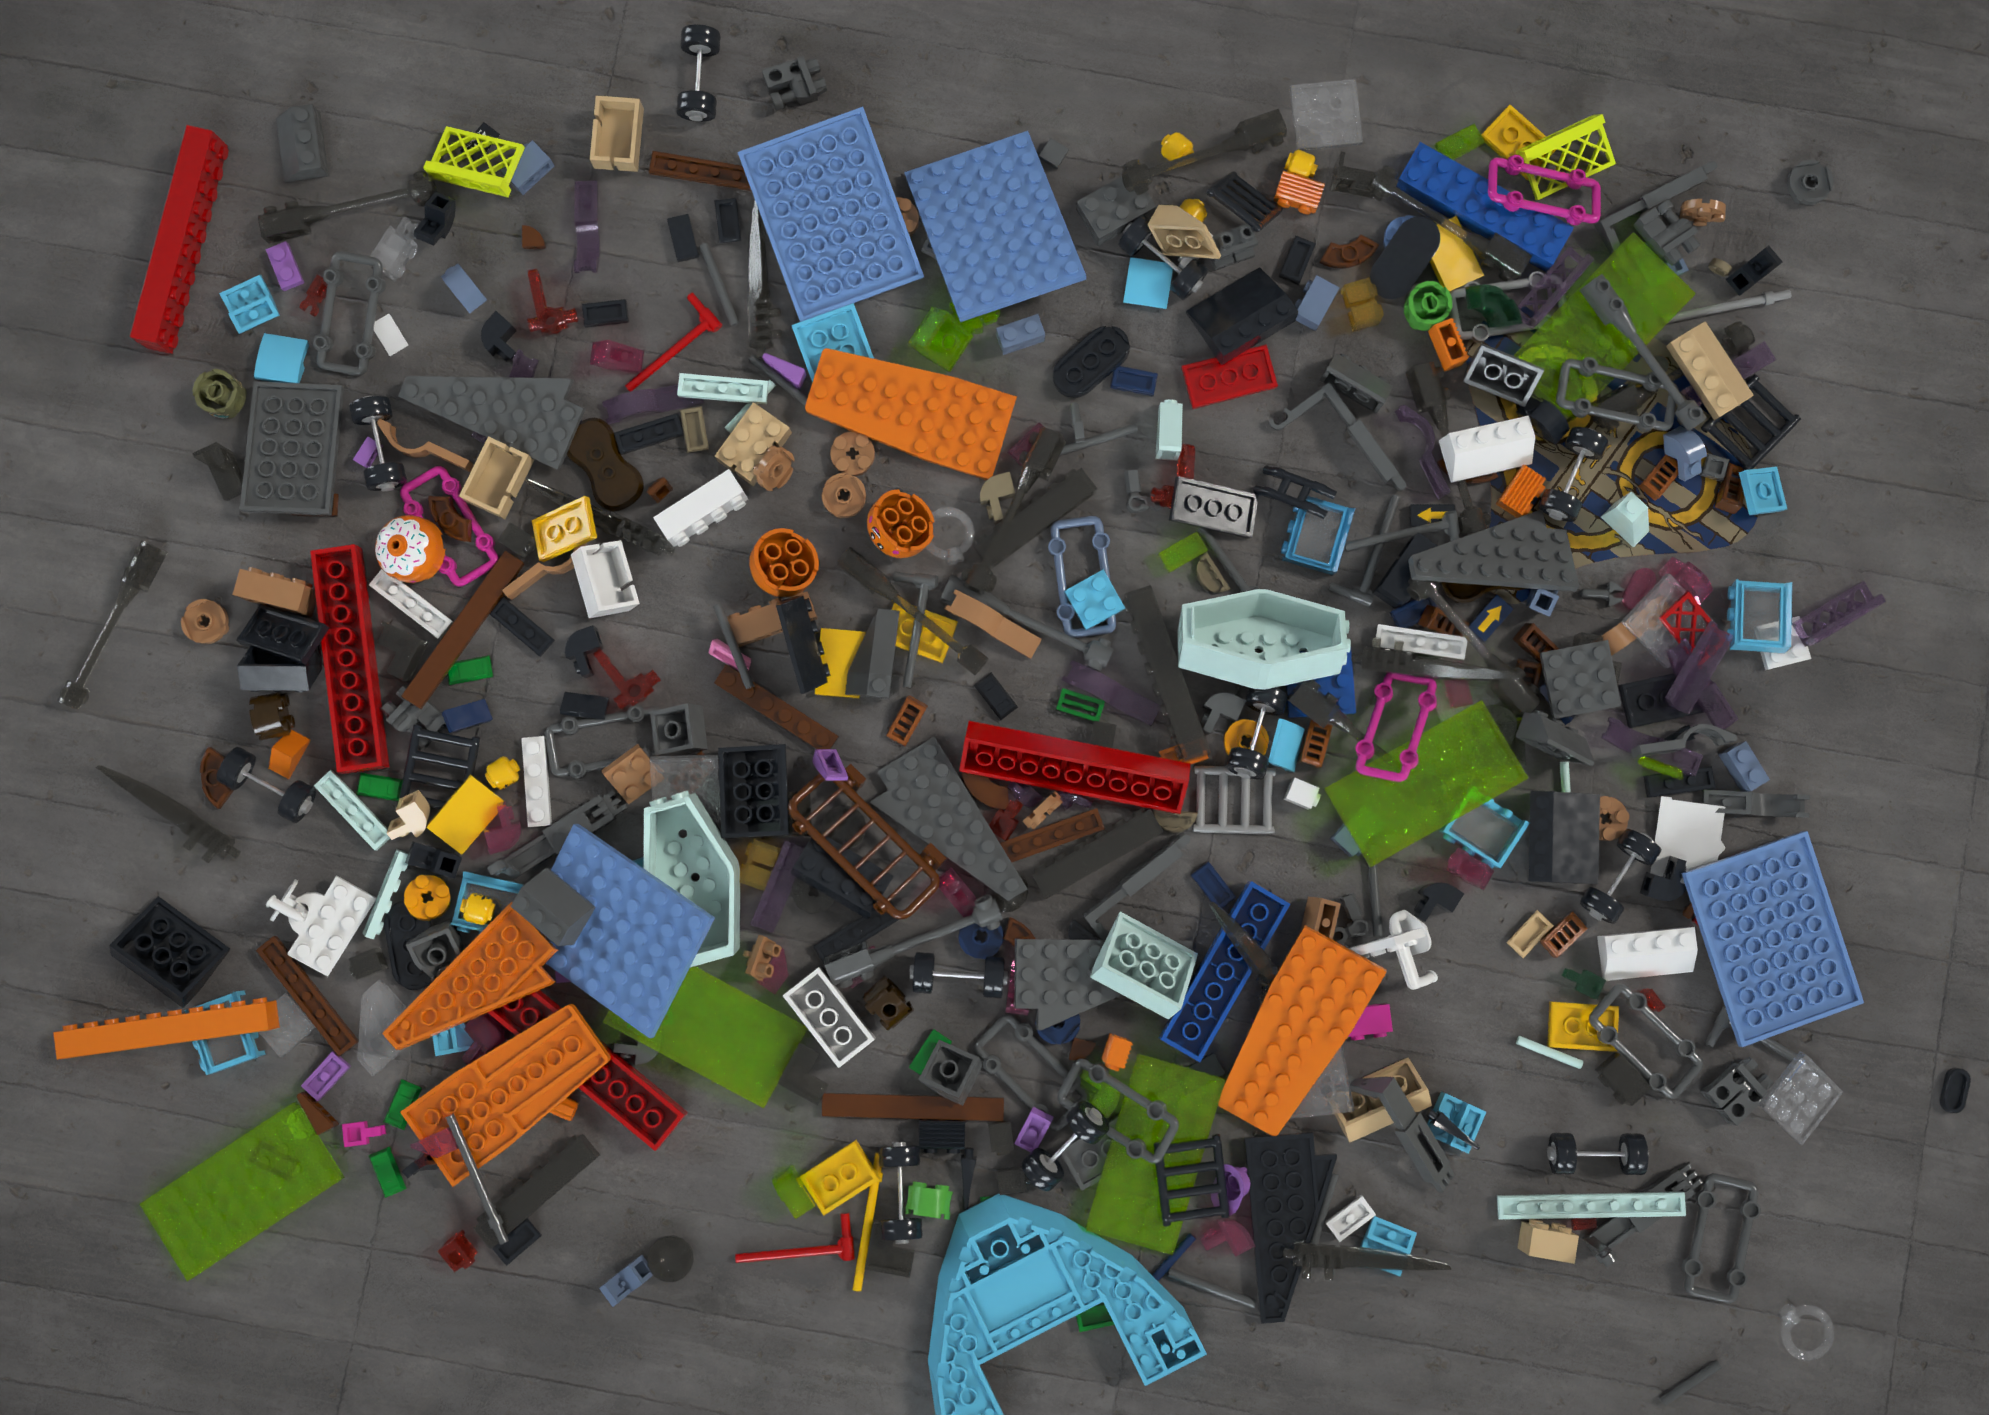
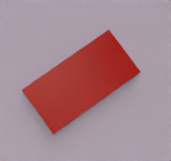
M1267 344L1250 348L1223 365L1214 357L1181 366L1192 409L1278 387Z

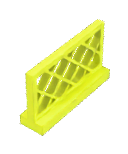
M1593 114L1516 150V154L1523 158L1524 163L1530 164L1529 161L1537 158L1543 161L1541 167L1545 168L1547 163L1556 166V171L1563 169L1570 173L1577 168L1580 160L1589 163L1585 171L1586 177L1616 164L1603 123H1605L1603 114ZM1598 130L1600 136L1597 145L1588 142L1591 132ZM1574 140L1582 143L1577 154L1568 151L1571 142ZM1586 145L1595 148L1590 160L1582 157ZM1555 149L1562 151L1558 163L1549 160L1552 151ZM1599 150L1606 154L1608 162L1602 165L1595 162ZM1566 154L1576 157L1571 169L1562 166ZM1526 173L1535 200H1540L1568 187L1566 182L1561 183L1555 179L1537 175L1535 179L1533 174ZM1541 178L1550 181L1547 190L1540 193L1538 188Z
M446 126L432 160H426L423 169L434 180L509 197L511 193L509 184L525 147L523 144ZM451 134L458 136V141L448 145ZM472 140H477L478 145L468 150L465 144ZM492 144L497 146V150L486 154L484 148ZM463 146L465 152L454 157L452 151ZM510 149H515L514 155L506 159L503 153ZM481 150L484 156L473 162L471 155ZM449 153L451 159L445 163H440L441 156ZM501 155L503 161L492 167L490 160ZM468 157L470 164L463 168L458 167L457 163ZM487 162L489 169L478 172L476 167ZM504 167L507 168L504 178L496 176V171Z

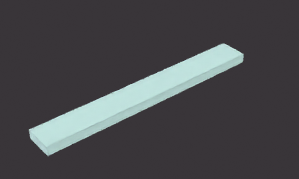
M1684 1192L1497 1195L1499 1220L1686 1216Z

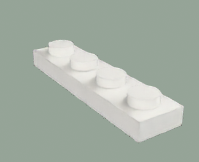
M382 569L369 584V586L440 640L454 623L406 584L393 579Z
M1378 624L1374 646L1465 660L1468 637Z
M545 736L522 738L528 827L551 826Z

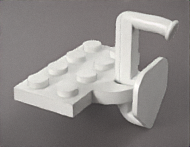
M337 875L325 894L306 892L296 897L291 894L298 883V880L295 879L281 901L275 895L271 896L267 901L266 907L275 909L270 920L274 921L279 912L286 915L292 929L299 934L287 955L328 976L377 897Z
M1406 910L1398 911L1391 916L1389 922L1391 935L1348 948L1365 958H1369L1368 953L1373 957L1386 953V948L1388 952L1396 951L1406 984L1412 990L1427 986L1438 980L1437 974L1432 970L1426 971L1424 976H1418L1412 955L1427 952L1431 948V938L1427 926Z

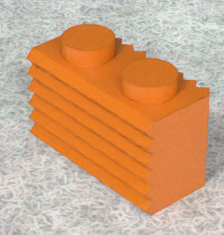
M1283 171L1273 201L1283 208L1291 206L1298 208L1300 213L1307 215L1315 214L1325 183Z
M1452 318L1433 325L1428 331L1444 372L1462 366L1469 358L1467 351H1465L1466 348L1463 347L1464 343H1461V335H1458V327H1455L1456 323L1453 322L1454 319Z
M1523 464L1503 491L1496 505L1516 518L1521 517L1523 514L1527 515L1533 507L1531 503L1535 496L1538 498L1544 491L1545 486L1542 484L1546 478Z
M1109 1033L1101 1057L1102 1061L1105 1062V1066L1115 1071L1125 1068L1126 1060L1128 1059L1127 1055L1132 1050L1130 1047L1133 1045L1132 1042L1127 1038Z

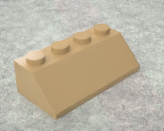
M1706 321L1666 346L1714 420L1754 396Z
M1405 1058L1363 1077H1395L1415 1112H1420L1432 1106L1428 1088L1409 1058ZM1338 1089L1326 1094L1349 1143L1394 1123L1379 1098L1355 1092L1340 1091Z

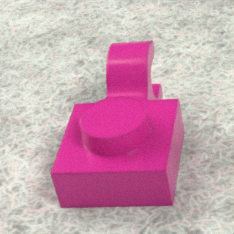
M367 1121L342 1124L344 1147L366 1145L370 1143L369 1137L386 1134L385 1125L368 1127Z

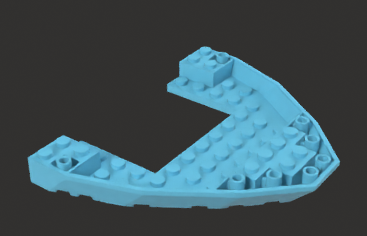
M1001 1193L959 1213L938 1276L928 1355L935 1415H1004L980 1364L1101 1302H1104L1145 1386L1207 1355L1184 1307L1133 1255L1061 1213Z

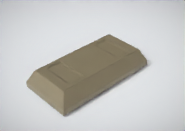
M702 406L680 410L687 453L709 450Z

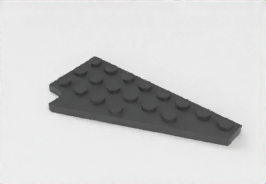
M406 376L398 396L485 437L489 436L500 441L509 448L513 447L526 453L531 458L557 470H560L585 412V408L566 400L574 380L569 378Z
M1543 510L1412 555L1408 559L1412 580L1572 592L1579 588L1567 530L1546 528Z
M935 736L877 771L888 791L871 801L875 807L927 844L931 842L945 857L1007 901L1028 890Z
M1015 939L1014 1008L1036 1009V1030H1043L1122 995L1090 978L1096 958L1105 940ZM1176 941L1193 951V941Z

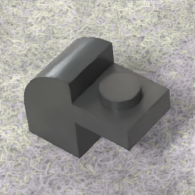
M1218 693L1210 697L1202 706L1210 712L1209 714L1205 712L1201 719L1200 725L1203 726L1201 731L1208 735L1211 734L1219 715L1232 722H1236L1246 700L1231 693Z
M659 1028L653 1038H648L639 1031L638 1044L618 1041L614 1045V1052L619 1053V1057L633 1058V1055H636L635 1064L647 1063L660 1053L664 1043L665 1029Z

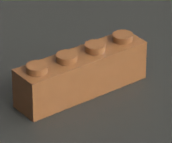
M808 591L795 595L803 594L805 599L809 598L812 611L809 612L811 621L817 620L818 618ZM782 598L771 600L769 602L770 605L762 608L761 605L748 609L749 612L743 615L735 613L727 617L739 647L783 632L776 608L777 601L782 600Z
M1308 897L1301 930L1306 925L1333 940L1341 903L1323 898Z

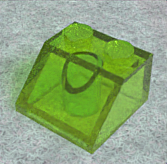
M932 306L908 343L921 355L946 371L951 372L974 336L948 311Z

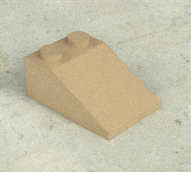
M1158 205L1147 225L1164 255L1220 259L1221 254L1204 223L1178 206Z

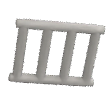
M1194 766V774H1197L1196 812L1198 814L1196 824H1193L1192 827L1193 832L1275 834L1274 826H1272V786L1276 768H1267L1264 777L1262 826L1249 825L1250 779L1241 777L1240 825H1228V775H1238L1230 772L1226 766ZM1206 775H1219L1218 824H1205Z

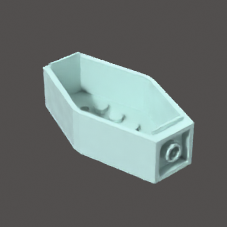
M1256 589L1182 604L1177 630L1179 668L1253 689L1265 690L1340 674L1342 666L1346 665L1347 652H1350L1351 640L1347 639L1349 620H1345V611L1266 589ZM1255 649H1260L1263 652L1257 653L1255 652Z
M687 790L672 795L671 800H667V797H662L650 801V806L644 808V869L715 917L690 966L693 967L733 956L740 949V866L725 839L721 838L720 831L696 793L689 794ZM682 829L687 831L685 838L679 835V831ZM693 873L699 874L700 879L698 881L692 880L691 876Z

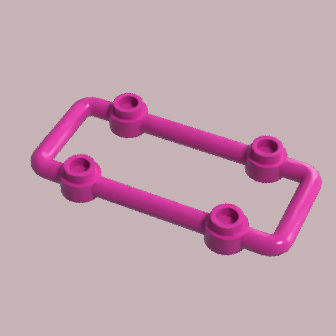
M1513 155L1508 159L1496 157L1489 162L1488 196L1492 201L1503 204L1507 210L1515 212L1519 208L1559 216L1566 218L1567 222L1574 226L1581 224V222L1594 224L1600 220V184L1595 179L1587 178L1583 170L1575 169L1570 173L1530 165L1524 163L1520 155ZM1498 167L1504 168L1508 174L1514 176L1524 172L1564 181L1570 188L1575 190L1580 189L1582 186L1590 187L1592 189V215L1587 214L1581 205L1565 209L1525 200L1519 191L1509 192L1507 195L1498 194Z
M436 466L401 487L400 496L405 504L403 511L405 515L423 518L422 505L412 500L409 492L440 475L443 480L442 490L447 495L453 497L464 517L472 520V530L477 537L475 541L476 547L482 552H486L490 559L488 562L459 578L456 573L457 564L455 560L445 555L439 571L444 575H448L455 586L462 587L492 570L499 557L494 550V538L484 533L466 501L459 497L462 488L461 483L457 479L452 478L444 467Z
M1390 671L1385 675L1383 682L1375 687L1374 692L1377 701L1364 740L1359 741L1355 747L1358 756L1356 770L1360 774L1402 782L1408 778L1410 770L1418 765L1419 758L1416 751L1429 712L1437 706L1435 695L1437 684L1433 678L1400 671ZM1393 679L1428 686L1426 692L1421 693L1418 697L1421 709L1408 749L1400 754V763L1402 765L1400 773L1365 766L1366 760L1374 755L1372 742L1384 705L1393 697L1391 687Z

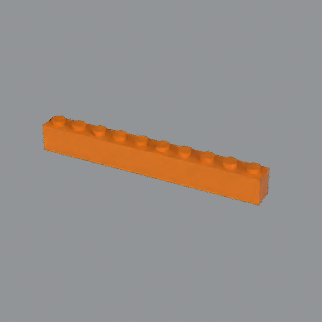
M267 997L252 999V1004H246L245 1000L231 1002V1007H225L224 1003L210 1005V1010H203V1006L188 1008V1013H182V1009L167 1011V1016H161V1012L146 1014V1019H140V1015L125 1017L124 1022H119V1018L104 1020L103 1025H98V1021L83 1023L84 1027L78 1028L77 1024L62 1026V1031L53 1032L56 1058L58 1060L280 1028L276 1000L267 1001Z

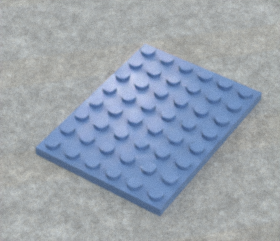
M863 107L738 152L800 322L924 278Z
M1028 131L904 172L960 322L1086 280V273Z
M573 824L551 871L596 908L574 945L557 946L548 938L558 951L546 964L645 1036L653 1038L715 917L581 825Z
M1801 831L1681 873L1738 1046L1744 1047L1864 1003L1808 831Z

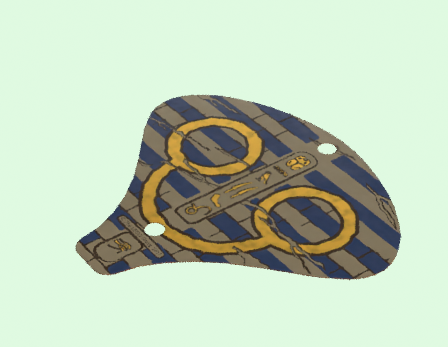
M1522 306L1496 313L1480 324H1485L1490 328L1535 321L1541 314H1549L1554 318L1560 317L1559 307ZM1568 308V321L1563 325L1553 326L1546 333H1540L1534 329L1489 336L1482 342L1485 345L1544 368V372L1531 397L1541 402L1545 399L1553 404L1566 418L1570 430L1572 427L1593 429L1609 440L1602 459L1592 460L1583 457L1568 494L1582 502V508L1576 521L1556 520L1543 513L1546 528L1567 530L1575 569L1586 564L1612 558L1701 552L1726 547L1740 541L1753 528L1758 514L1749 515L1745 496L1742 508L1735 514L1715 508L1716 498L1722 481L1700 476V474L1687 481H1683L1677 475L1661 497L1655 501L1638 487L1665 455L1663 435L1681 426L1677 422L1676 414L1670 429L1666 431L1652 429L1649 432H1641L1636 425L1590 414L1583 418H1578L1573 415L1571 410L1561 408L1557 404L1556 395L1561 366L1567 359L1582 361L1586 357H1592L1597 361L1598 365L1642 375L1653 372L1631 340L1613 324L1609 323L1605 326L1596 314ZM1637 330L1636 333L1653 356L1660 355L1668 360L1669 368L1665 373L1677 385L1678 391L1684 399L1694 400L1707 417L1706 420L1691 429L1704 443L1706 452L1729 459L1728 464L1731 463L1743 468V465L1709 432L1705 433L1701 430V427L1711 415L1670 354L1666 345L1652 336ZM1472 339L1469 340L1466 350L1469 356L1466 361L1467 366L1474 352L1482 343H1476ZM1570 368L1565 399L1575 402L1579 398H1585L1590 401L1591 406L1636 416L1651 413L1655 416L1656 420L1664 422L1669 393L1663 388H1658L1656 391H1648L1641 383L1596 373L1590 377H1585L1579 373L1578 369ZM1469 384L1479 426L1519 418L1516 411L1521 405ZM1722 417L1715 426L1751 459L1752 454L1745 438ZM1532 425L1535 443L1532 464L1527 465V467H1530L1546 478L1542 484L1545 486L1544 491L1546 489H1555L1564 492L1579 455L1574 454L1565 447V441L1570 430L1555 445L1540 437L1535 426ZM1704 458L1701 459V468L1704 462ZM1668 461L1664 463L1673 472L1675 471L1676 468L1673 467ZM1519 468L1497 472L1499 477L1490 481L1491 518L1489 528L1516 519L1515 516L1496 505V502ZM1660 468V471L1667 477L1670 476L1663 468ZM1655 475L1662 483L1665 482L1659 475ZM1731 475L1732 477L1740 479V477L1737 475ZM1650 481L1657 489L1660 488L1654 481ZM1544 491L1538 498L1536 496L1531 501L1533 507L1528 514L1540 510L1538 505ZM1630 492H1633L1648 507L1649 532L1635 547H1632L1601 518L1617 500ZM1531 588L1519 591L1496 589L1491 592L1495 595L1497 594L1509 604H1519L1528 598Z

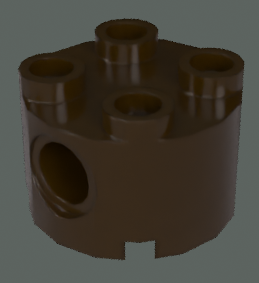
M276 692L250 698L249 705L254 704V709L249 710L251 723L256 736L261 735L259 736L260 741L290 735L291 728L295 727V719L292 714L289 715L288 706H290V700L287 693Z
M883 976L862 997L866 1003L864 1005L872 1015L876 1013L881 1018L879 1021L887 1031L896 1027L914 1011L910 1001L905 1003V994L886 976Z

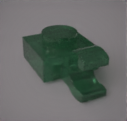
M1567 968L1562 973V977L1577 983L1574 990L1593 1000L1598 999L1606 982L1604 978L1583 969L1582 974Z

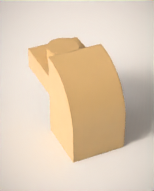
M419 790L399 799L396 812L400 817L390 822L387 835L393 840L399 836L404 837L410 832L415 837L420 836L424 832L430 815V806Z

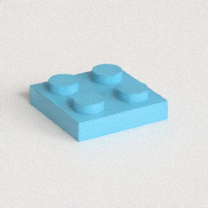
M1777 467L1739 472L1749 515L1787 510Z
M1104 569L1064 591L1085 630L1094 627L1125 609Z

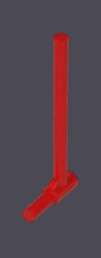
M693 292L687 296V299L699 312L700 324L628 382L625 387L629 392L637 388L705 330L716 332L722 327V323L709 308L702 304Z
M849 1213L840 1214L842 1237H840L835 1245L735 1254L736 1263L829 1254H838L843 1261L854 1260V1242L851 1235Z

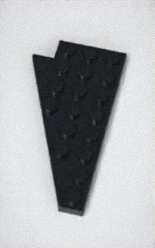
M1313 1132L1244 1137L1247 1174L1251 1183L1249 1197L1261 1324L1285 1322L1337 1160L1336 1153L1315 1155Z

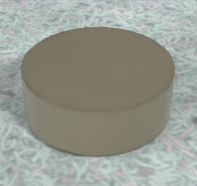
M1713 258L1708 265L1712 272L1722 277L1728 276L1732 270L1728 263L1718 258Z

